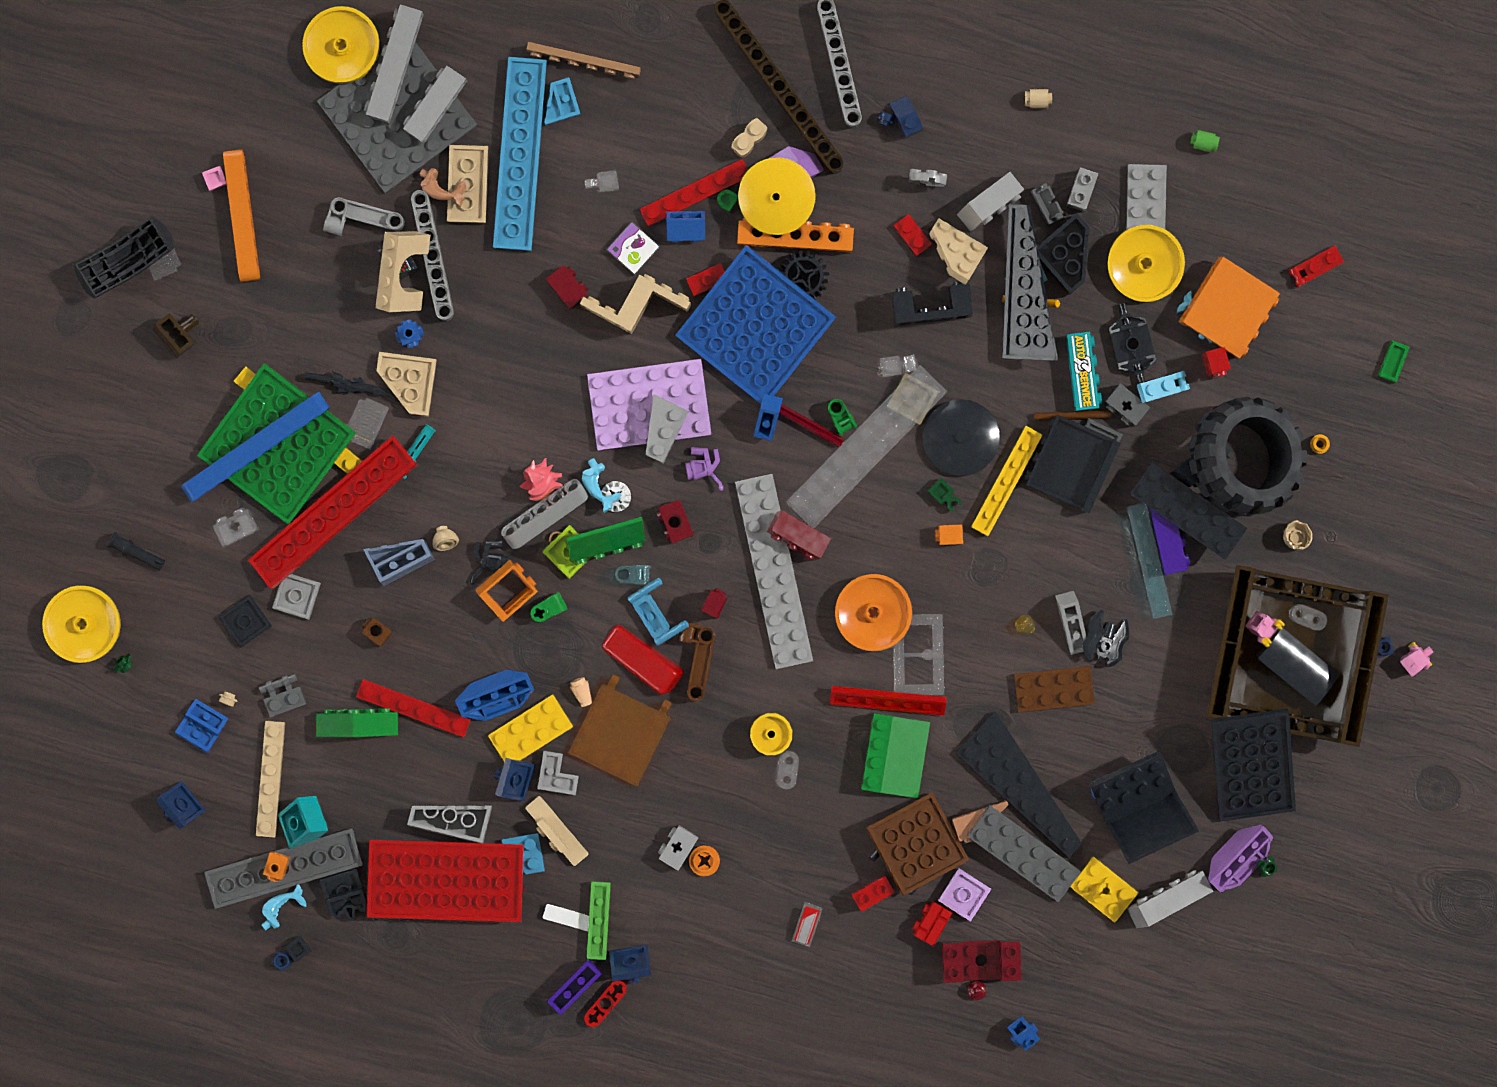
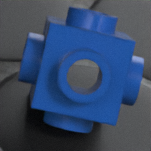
M406 320L401 322V326L397 327L398 332H395L398 343L402 342L404 347L407 346L408 349L419 346V342H423L422 336H424L422 326L418 325L417 322ZM407 330L412 331V335L410 337H407L405 335V332Z
M1023 1016L1007 1027L1013 1035L1011 1040L1017 1047L1021 1045L1025 1051L1040 1040L1036 1034L1039 1030L1032 1021L1028 1024Z

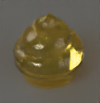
M1022 615L1017 619L1015 626L1018 632L1022 634L1034 633L1035 628L1032 617Z

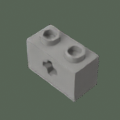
M1079 168L1066 205L1067 207L1082 212L1086 211L1098 173Z
M680 825L678 828H672L668 835L671 838L667 845L663 843L658 851L660 854L659 859L676 870L680 869L699 838ZM680 842L682 850L673 851L674 847L672 844Z

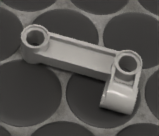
M338 197L331 202L323 231L342 236L347 218L393 231L402 230L405 226V221L399 213ZM339 202L345 204V208L341 212H337L335 209L336 204ZM394 217L400 218V224L397 227L391 226V220Z

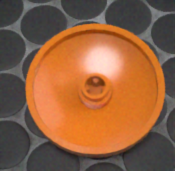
M869 574L852 580L844 587L836 602L835 618L839 631L849 643L863 650L880 651L894 646L905 636L911 624L912 606L908 594L898 582L884 575Z

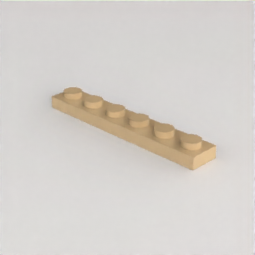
M265 721L256 836L276 837L285 722Z

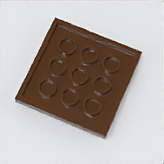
M933 792L865 828L902 897L969 861Z

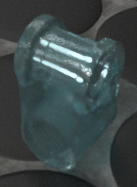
M620 566L615 571V578L620 583L647 585L651 583L649 581V569H651V566ZM626 569L629 572V577L626 580L619 579V570Z

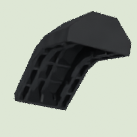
M154 216L149 217L115 243L76 263L74 270L77 279L85 292L95 299L132 279L174 249L173 237L162 222Z

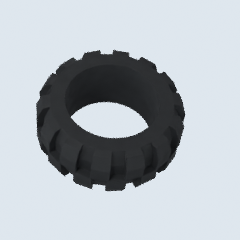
M1242 397L1224 402L1213 407L1212 412L1202 417L1196 426L1198 433L1192 435L1189 448L1190 452H1194V459L1189 461L1191 474H1197L1200 483L1196 486L1203 496L1213 497L1212 504L1224 512L1232 511L1236 516L1249 517L1282 507L1292 498V491L1299 489L1304 478V473L1300 471L1301 467L1307 464V450H1302L1300 443L1301 440H1304L1300 428H1294L1290 423L1293 418L1281 407L1274 409L1275 404L1271 401L1259 397L1255 399ZM1236 424L1244 425L1254 430L1262 438L1268 449L1270 458L1269 473L1259 489H1253L1242 484L1233 475L1228 466L1226 442Z

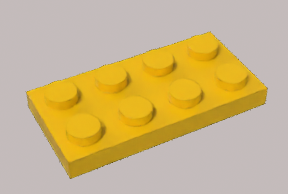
M552 694L489 734L488 737L504 762L506 758L520 761L571 729L573 725Z

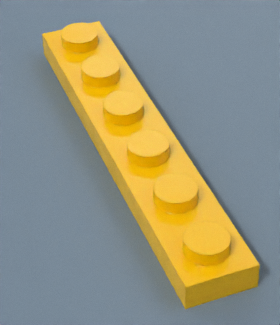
M1025 426L971 526L973 529L989 536L1037 447L1042 434Z

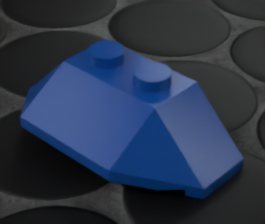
M504 670L470 683L455 702L462 717L487 721L521 708L530 693L534 691L528 673Z

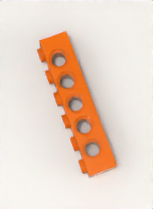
M743 218V221H739L737 243L739 246L747 245L852 253L854 228H850V224H839L838 227H833L831 223H819V226L812 225V222L806 221L801 227L796 229L800 231L801 237L794 240L791 238L790 233L782 234L780 238H773L771 234L763 232L762 236L755 237L752 234L754 227L745 218ZM812 231H817L820 234V239L813 241L810 239L809 234ZM830 233H837L839 240L831 242L828 238Z

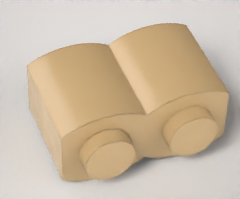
M758 118L752 120L746 126L745 132L734 139L732 150L741 158L748 156L753 150L754 144L759 143L765 137L767 126Z

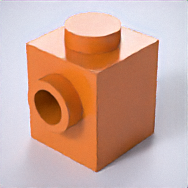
M271 851L263 875H266L268 880L274 882L283 880L290 856Z

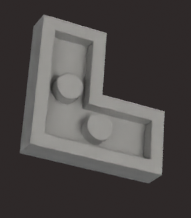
M544 751L538 789L576 795L579 776L560 773L563 754Z

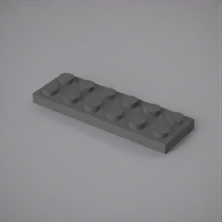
M990 804L967 834L970 839L1057 902L1061 900L1081 873L1078 868Z

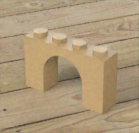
M417 231L385 232L375 308L387 312L421 310L423 291L402 288L399 282V273L403 262L409 256L428 254L429 234Z

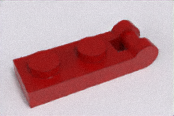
M1333 246L1288 272L1290 276L1293 275L1296 281L1295 285L1298 288L1344 263V260L1336 246ZM1304 270L1307 276L1302 278L1299 271Z

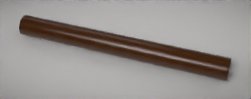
M1109 410L1034 413L1035 420H1051L1052 417L1056 418L1057 414L1067 419L1112 417V413Z

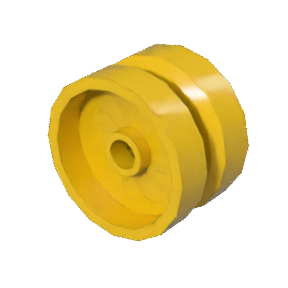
M766 713L754 721L751 727L750 738L753 746L759 752L765 755H777L783 753L789 747L792 741V729L790 723L783 716L777 713ZM769 731H774V732H775V736L772 737V738H769V737H768V732H769Z

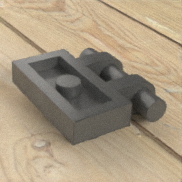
M296 674L284 675L282 679L274 682L268 681L265 685L259 687L261 694L266 692L270 694L269 698L263 699L270 717L307 704L301 687H292L291 683L298 681ZM282 686L286 687L287 691L276 694L275 689Z

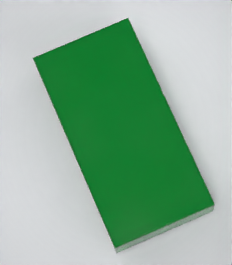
M1391 340L1378 377L1397 383L1410 347Z

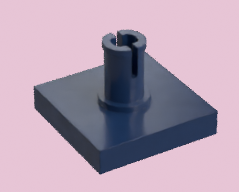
M506 758L503 769L497 768L495 773L501 775L494 774V779L499 780L495 795L525 801L535 764Z
M182 781L156 799L157 803L165 811L163 813L164 818L169 816L166 820L168 822L173 821L180 830L206 811Z
M647 945L609 951L613 981L627 979L629 984H633L632 979L634 978L635 984L640 981L639 977L651 975Z

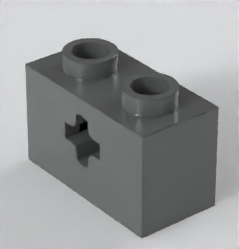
M1121 383L1104 402L1107 404L1106 408L1114 415L1117 412L1122 416L1121 421L1129 427L1131 424L1136 426L1150 409L1147 404L1142 403V400ZM1129 402V404H1130V405H1129V408H1130L1131 410H1128V409H1127V410L1124 411V410L1122 409V408L1124 407V406L1122 405V403L1125 404V403Z

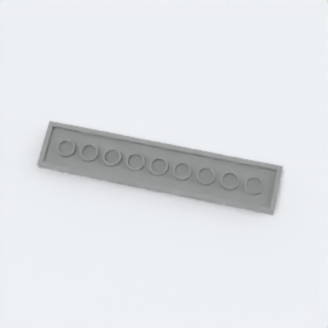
M773 474L735 482L775 668L779 669L811 662L813 658L787 543L775 541L770 537L771 534L767 533L774 516L780 511Z

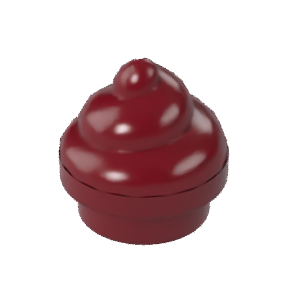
M973 981L969 984L967 992L971 999L981 1000L985 997L987 989L981 981Z

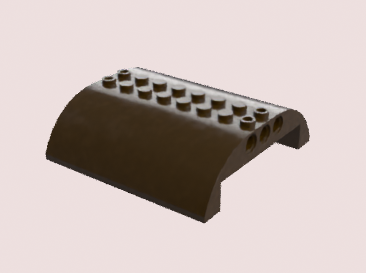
M1236 565L1207 717L1222 718L1288 708L1291 734L1360 747L1389 595ZM1256 611L1269 616L1271 619H1280L1284 623V626H1282L1340 674L1317 706L1257 658L1256 654L1263 648L1264 644L1258 642V636L1251 633L1245 627Z

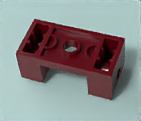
M1019 940L942 942L944 983L989 979L1022 981L1021 942ZM978 955L986 957L984 965L976 964L975 959Z

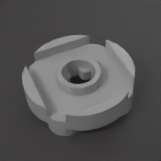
M910 169L908 182L943 187L944 185L946 186L947 174L937 173L938 171L926 170L925 173L921 172V170Z

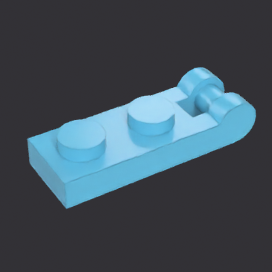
M1185 371L1138 384L1137 388L1142 403L1189 390V384L1185 380ZM1176 379L1179 383L1178 387H1176L1174 380Z

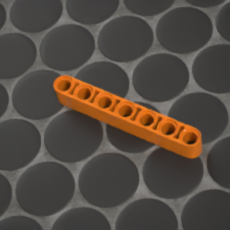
M243 149L223 152L239 279L240 282L260 280Z

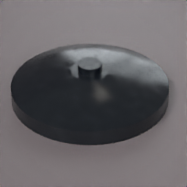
M958 399L940 405L931 413L923 430V446L929 460L942 472L954 476H968L981 471L993 460L999 446V429L994 417L985 407L971 400Z

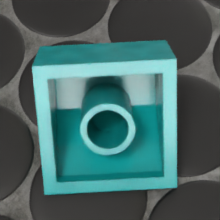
M316 796L299 797L278 814L289 849H294L319 839L328 831Z

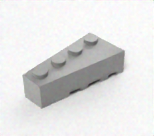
M412 806L407 825L474 843H484L492 806Z
M1192 870L1186 873V877L1182 880L1179 878L1169 883L1170 886L1166 888L1161 887L1153 891L1152 895L1144 896L1138 899L1136 903L1128 906L1127 910L1136 928L1149 927L1212 893L1213 890L1204 872Z

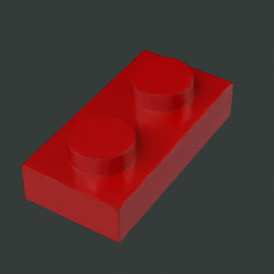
M909 214L894 225V228L916 256L932 245Z

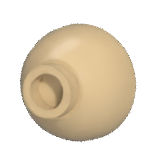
M440 526L436 529L437 533L433 537L434 549L446 551L454 548L459 543L456 533L448 529L447 526Z

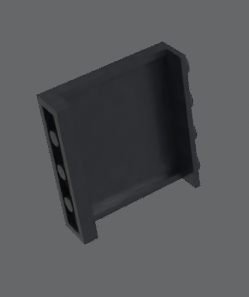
M1057 414L1056 418H1051L1048 425L1051 430L1048 435L1044 434L1040 443L1043 448L1040 453L1036 452L1032 461L1035 463L1033 470H1028L1024 480L1027 481V486H1031L1090 513L1121 442Z

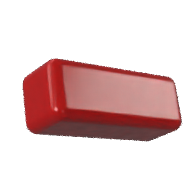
M621 625L614 626L602 644V648L606 653L658 694L670 693L684 675V670Z

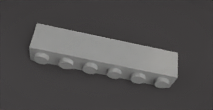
M401 4L399 9H395L393 20H395L394 26L389 28L387 38L390 39L388 45H384L381 56L384 58L382 64L379 63L376 69L377 80L371 85V100H367L364 111H366L367 117L390 124L424 15L422 11Z

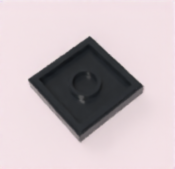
M248 595L218 616L240 648L272 627L251 595Z

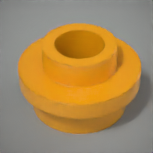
M1316 435L1310 441V447L1315 453L1322 454L1329 449V440L1324 435ZM1317 441H1322L1323 446L1321 448L1317 447Z

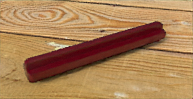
M781 404L779 415L837 447L842 445L843 437Z

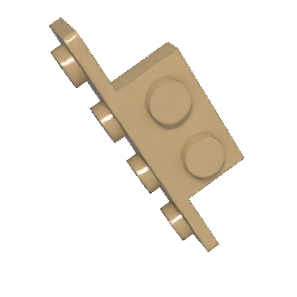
M538 796L526 806V810L539 826L536 828L543 837L547 836L550 839L549 845L555 852L559 850L573 866H576L588 856L585 848L541 796Z

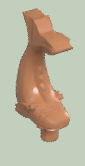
M431 168L429 172L424 169L421 170L420 176L425 178L421 182V187L429 197L437 200H456L457 204L461 207L464 201L462 194L467 188L464 181L459 183L455 191L448 193L437 184L438 171Z

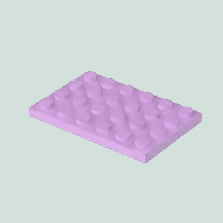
M701 359L587 374L598 451L647 444L654 394L689 411L675 440L711 435Z

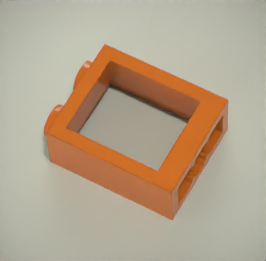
M511 560L507 561L475 590L503 622L538 592L534 587L536 585L535 581L530 576L525 577L522 573L524 569L517 562L513 564ZM513 570L527 587L502 608L487 591Z

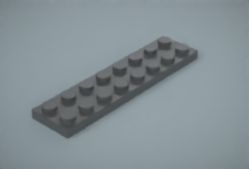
M353 828L321 837L294 849L287 847L273 851L290 856L285 877L283 880H278V882L268 880L267 876L263 875L269 853L205 871L204 873L214 908L217 909L363 865Z

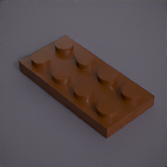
M1091 666L1014 674L1018 712L1095 704Z

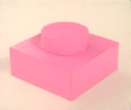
M221 166L202 173L209 191L227 185Z

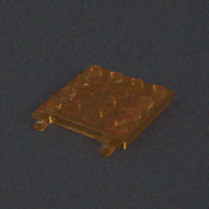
M613 674L608 686L601 685L569 753L638 786L671 719L666 714L672 703L664 700L660 711H657L614 690L620 677Z

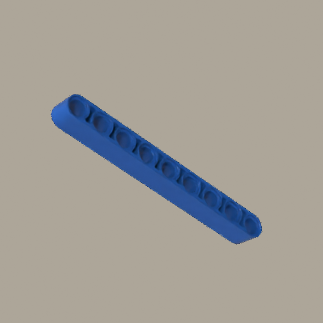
M320 392L314 394L180 487L192 503L330 409L329 405Z

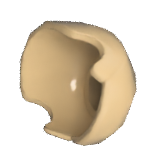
M1295 520L1285 528L1283 539L1289 548L1303 550L1312 541V531L1306 523Z

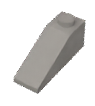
M1074 591L1056 595V602L1070 654L1084 652L1082 643L1087 637L1078 599Z

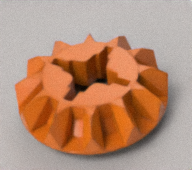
M699 846L692 851L689 864L692 871L697 875L709 876L717 871L720 857L714 848ZM699 854L703 857L711 855L708 860L711 867L706 864L698 867L701 862Z

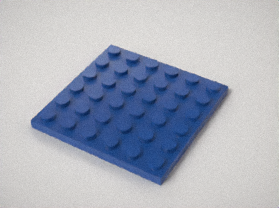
M746 245L675 336L761 404L764 394L775 396L836 319V316Z

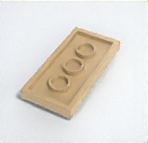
M449 145L448 193L455 191L462 181L466 183L467 188L462 194L464 201L461 207L457 204L456 200H448L447 222L486 223L488 146Z

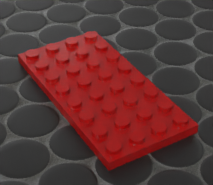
M369 840L367 917L522 922L524 844Z

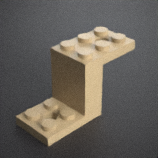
M645 274L644 277L639 275L618 315H616V310L607 305L605 308L599 306V301L590 296L588 299L583 297L580 305L584 309L632 334L654 294L688 312L691 303L689 302V297L682 293H678V295L672 293V288L663 283L659 286L655 283L654 278Z

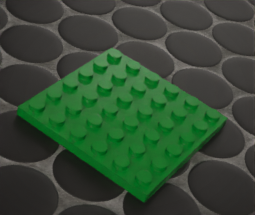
M264 363L197 456L207 464L212 465L310 397ZM327 410L228 479L289 525L357 432Z

